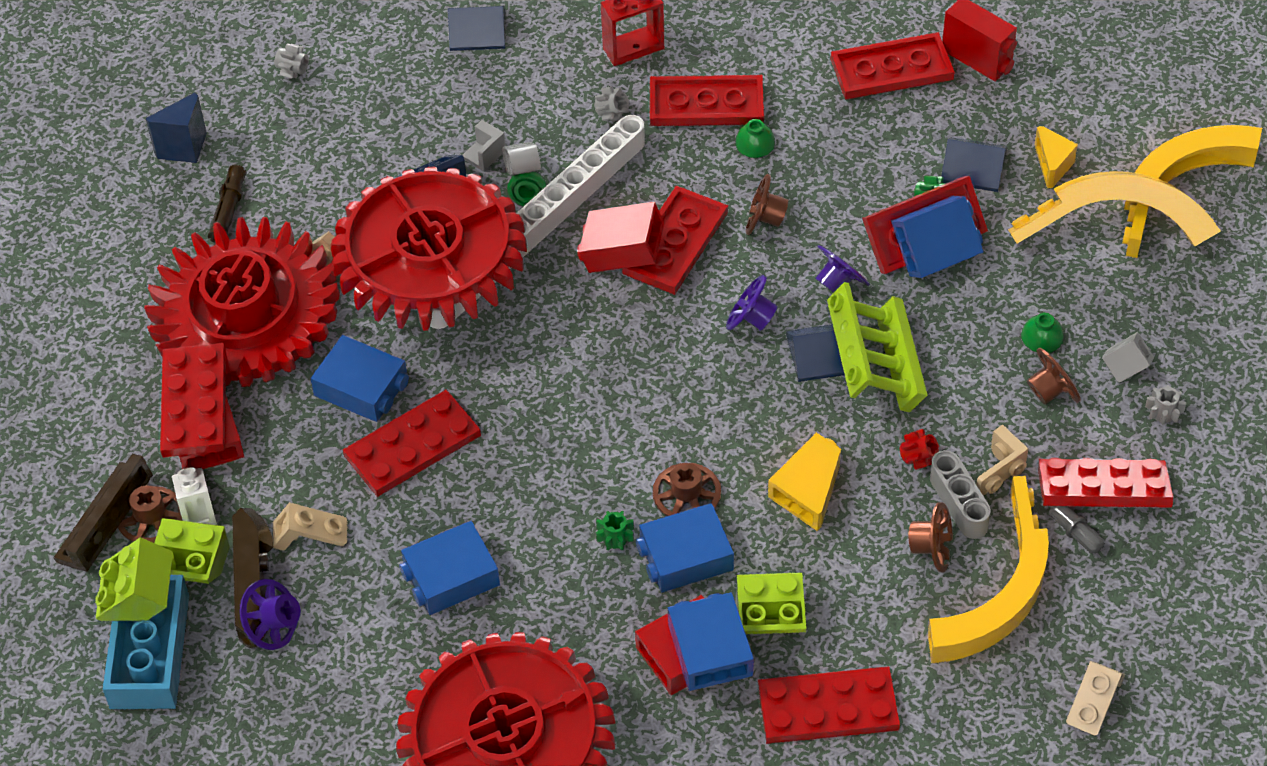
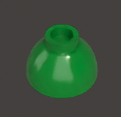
M752 119L738 131L735 145L741 154L751 158H759L772 152L775 147V137L772 130L761 120Z
M537 171L513 175L508 183L507 192L515 204L524 207L547 186L544 177Z
M1044 312L1031 317L1024 324L1021 338L1025 346L1030 350L1037 352L1038 348H1042L1050 353L1062 345L1064 332L1060 322L1051 314Z

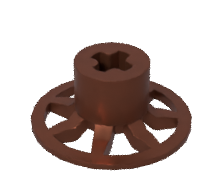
M770 174L764 176L754 195L749 211L750 214L754 215L748 218L745 230L747 235L752 233L758 220L779 227L784 219L788 207V199L768 192L771 181Z
M1038 348L1037 355L1044 367L1027 380L1033 393L1045 405L1062 392H1068L1071 398L1076 403H1079L1081 401L1080 394L1068 374L1047 351Z
M679 463L668 467L659 474L653 485L655 505L666 516L679 513L685 502H689L692 509L700 507L697 500L698 497L713 500L711 503L715 509L721 498V486L716 475L708 468L696 463ZM711 480L715 486V493L705 490L702 486ZM662 481L671 486V489L658 495L659 486ZM675 497L676 503L673 511L668 510L661 503V500H670Z
M141 486L135 489L129 499L130 510H132L133 514L120 523L118 526L120 533L128 540L134 542L140 537L144 538L149 525H153L158 532L162 518L183 521L180 509L178 513L165 509L173 500L178 505L176 493L170 489L157 486ZM161 493L168 496L162 499ZM140 522L137 536L132 535L125 529V527L133 526ZM156 536L144 539L154 543Z
M938 502L935 505L931 521L911 522L908 534L911 552L913 554L932 553L933 562L938 572L946 571L948 564L944 565V561L950 558V551L943 543L953 540L951 516L946 504L943 502ZM947 527L948 533H943V529Z

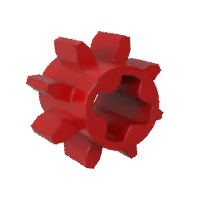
M924 429L904 435L905 442H902L900 445V455L903 461L908 465L913 464L915 470L932 465L933 456L939 452L936 438L932 434L925 435Z

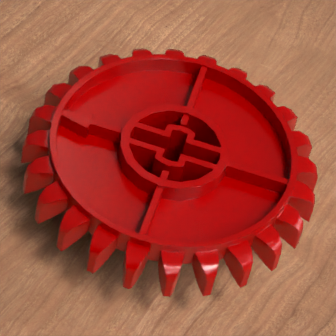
M427 167L424 172L417 173L412 169H408L402 172V176L395 179L391 176H386L381 179V185L376 189L366 187L362 190V201L350 202L345 208L347 217L339 219L336 223V237L331 242L332 257H334L332 267L335 277L342 274L340 276V286L343 295L355 288L354 302L357 310H360L373 297L372 307L374 318L377 322L383 318L390 305H394L396 323L400 329H403L411 309L418 310L419 321L423 331L429 330L432 312L436 308L440 309L448 327H454V304L461 303L466 312L473 319L478 318L476 294L479 293L496 307L499 303L497 288L493 280L512 291L514 289V281L509 267L521 272L524 270L523 258L519 251L527 252V242L523 234L525 233L524 222L521 216L516 214L515 204L510 198L501 197V189L497 185L487 184L483 186L481 176L469 174L465 177L460 175L459 169L450 168L446 172H438L436 167Z
M238 217L236 239L232 240L229 239L219 222L214 223L213 229L216 245L210 247L201 236L194 232L191 234L197 256L192 258L177 247L172 249L180 272L160 264L158 265L157 269L162 281L169 289L148 285L152 299L160 305L144 306L148 318L156 324L147 326L151 338L155 342H159L156 344V347L161 356H163V349L224 343L226 349V386L230 384L231 380L239 381L241 387H250L253 379L261 377L266 383L275 379V372L281 369L285 372H292L296 369L295 361L299 357L305 359L315 354L312 345L314 341L321 342L328 337L329 331L326 324L336 320L338 311L335 303L340 297L337 282L334 283L336 277L334 276L332 263L326 266L327 254L323 245L312 253L313 244L307 231L303 233L294 245V234L290 222L286 221L277 239H274L268 218L262 217L257 236L251 237L244 218Z
M515 632L510 641H501L498 633L488 634L486 644L477 646L474 641L469 639L462 642V653L457 656L449 652L441 654L439 656L441 667L437 671L424 669L419 675L421 684L424 687L423 690H411L405 698L407 707L414 711L399 715L397 721L400 733H410L402 736L396 743V752L399 758L412 756L402 766H608L605 757L595 750L594 747L615 750L616 747L613 734L606 728L597 726L615 724L616 722L614 711L611 707L604 704H595L609 699L606 687L602 683H587L595 678L593 667L587 662L572 666L576 661L575 652L572 649L563 647L554 653L550 638L542 636L534 644L527 643L524 632Z

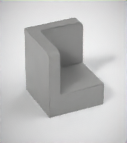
M481 120L475 126L476 142L463 154L465 161L485 171L502 155L505 137L504 132Z
M1136 332L1108 348L1102 359L1117 382H1122L1149 367L1154 356L1140 334Z

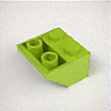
M162 518L154 542L173 551L170 575H183L185 581L207 584L222 574L230 548L224 526Z
M140 537L130 545L125 546L111 558L106 559L99 570L101 580L99 592L95 600L97 605L95 619L99 621L149 620L167 608L173 551Z
M802 573L737 575V609L745 634L806 632Z

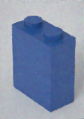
M951 196L891 221L910 277L923 278L983 253L981 246L983 242L982 235L975 227L972 218L974 214L973 208L965 196Z
M342 335L310 379L314 396L374 422H378L383 413L387 414L390 411L396 394L406 388L409 375L407 374L405 360Z
M712 503L639 525L640 538L636 539L637 549L641 557H647L649 564H646L649 579L651 583L657 582L661 593L734 570V553Z
M472 520L401 550L403 563L399 564L402 576L406 582L412 581L415 587L412 589V593L419 607L424 605L429 615L500 586L498 568Z
M732 592L726 594L716 593L705 599L692 602L682 601L668 607V626L688 691L753 676L754 658Z

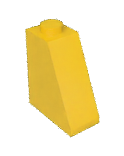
M816 432L769 479L768 497L818 531L822 527L839 471L841 448L833 440L824 438Z

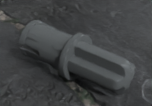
M1052 506L1050 508L1049 516L1066 530V535L1069 538L1074 537L1089 553L1096 554L1105 544L1104 540L1087 525L1085 517H1079L1069 506Z

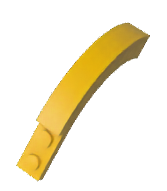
M1224 125L1201 128L1184 133L1163 143L1143 160L1135 173L1151 176L1168 183L1184 172L1203 166L1231 164L1254 167L1262 128ZM1128 200L1125 201L1124 210H1129L1127 222H1132V227H1125L1122 244L1128 245L1126 256L1138 258L1150 206Z
M1119 171L1094 173L1065 182L1053 189L1059 198L1055 202L1053 199L1047 200L1037 207L1039 210L1037 213L1030 217L1025 214L1011 223L1013 227L1008 229L1016 244L1079 207L1104 200H1128L1149 205L1169 216L1182 229L1193 246H1197L1220 232V229L1209 214L1178 188L1151 176Z
M1013 476L1010 492L1020 556L1015 573L1003 590L982 606L963 614L929 620L928 642L931 663L965 658L995 645L1020 625L1036 602L1045 574L1049 541L1047 528L1039 529L1037 514L1032 515L1031 507H1034L1033 488L1027 487L1026 476Z

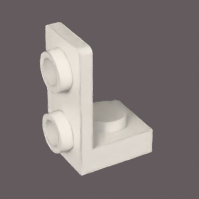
M189 467L173 475L172 480L182 520L217 525L203 469Z

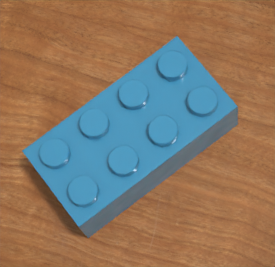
M170 575L167 608L149 620L112 621L103 683V692L110 709H176L189 593L183 575Z

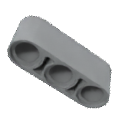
M526 142L502 147L503 161L508 174L513 176L541 170L536 144Z
M947 450L937 452L932 458L930 482L942 502L946 504L950 515L964 536L971 539L983 537L987 533L991 509L988 502L955 453Z

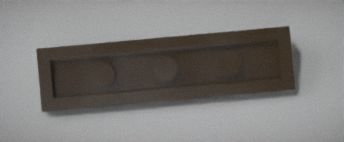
M132 453L126 463L119 462L53 557L56 563L88 572L131 509L129 499L132 492L141 486H146L153 476L143 456Z

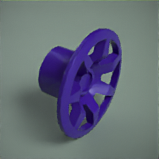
M817 246L828 258V262L815 279L834 293L844 282L850 283L851 280L855 279L868 287L870 286L868 280L840 257L824 246Z
M765 275L757 277L740 296L727 319V330L734 329L743 319L759 330L764 329L777 310V305L761 295L767 279Z
M263 579L252 583L244 592L240 604V619L244 632L255 645L266 650L280 649L290 642L301 615L299 602L284 585L275 580ZM263 585L267 586L265 593L267 599L261 597L255 589ZM275 589L280 591L282 595L275 596ZM249 597L254 604L260 607L259 611L247 613ZM247 619L261 620L262 623L257 627L255 634L250 629ZM288 628V633L281 640L280 629ZM269 629H271L270 637L274 644H268L260 640Z

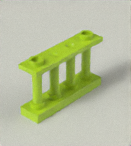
M844 282L827 299L850 397L856 398L867 386H872L894 392L899 409L911 412L928 395L903 299L892 296L881 308L853 301L849 283ZM857 315L877 320L879 330L859 325ZM863 339L883 344L885 354L865 349ZM869 363L889 368L892 379L871 374Z

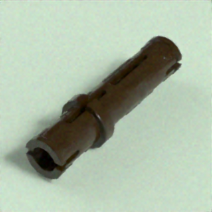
M240 165L229 166L226 180L220 187L219 203L208 232V239L211 238V242L215 243L214 223L219 222L228 235L236 204L242 198V185L247 171Z

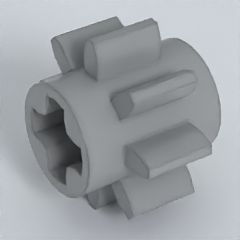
M291 43L286 44L285 48L281 47L278 49L274 65L276 68L281 69L280 76L292 79L297 78L298 74L303 75L306 72L309 56L302 53L303 46Z
M612 86L602 88V94L595 96V111L602 117L603 121H619L623 113L629 112V99L622 92L621 87L615 89Z
M1169 385L1160 389L1153 388L1152 395L1147 397L1145 408L1151 409L1149 418H1154L1161 422L1162 425L1172 420L1177 423L1180 414L1184 413L1186 402L1180 401L1182 392H1178Z

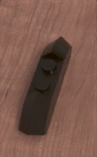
M240 508L232 516L235 627L239 641L248 648H254L257 645L248 638L241 623L240 604L246 589L252 583L263 580V572L269 571L267 553L274 546L271 532L264 519L252 508ZM263 585L255 589L261 597L267 599L265 597L267 586ZM249 597L247 613L259 611L260 607L254 604ZM247 619L250 629L255 634L257 627L262 623L261 620ZM266 631V633L263 635V637H262L260 640H263V638L265 637V635L267 634L268 631Z

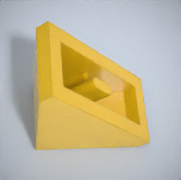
M1044 126L1037 127L1035 149L1047 188H1053L1075 163L1078 144Z

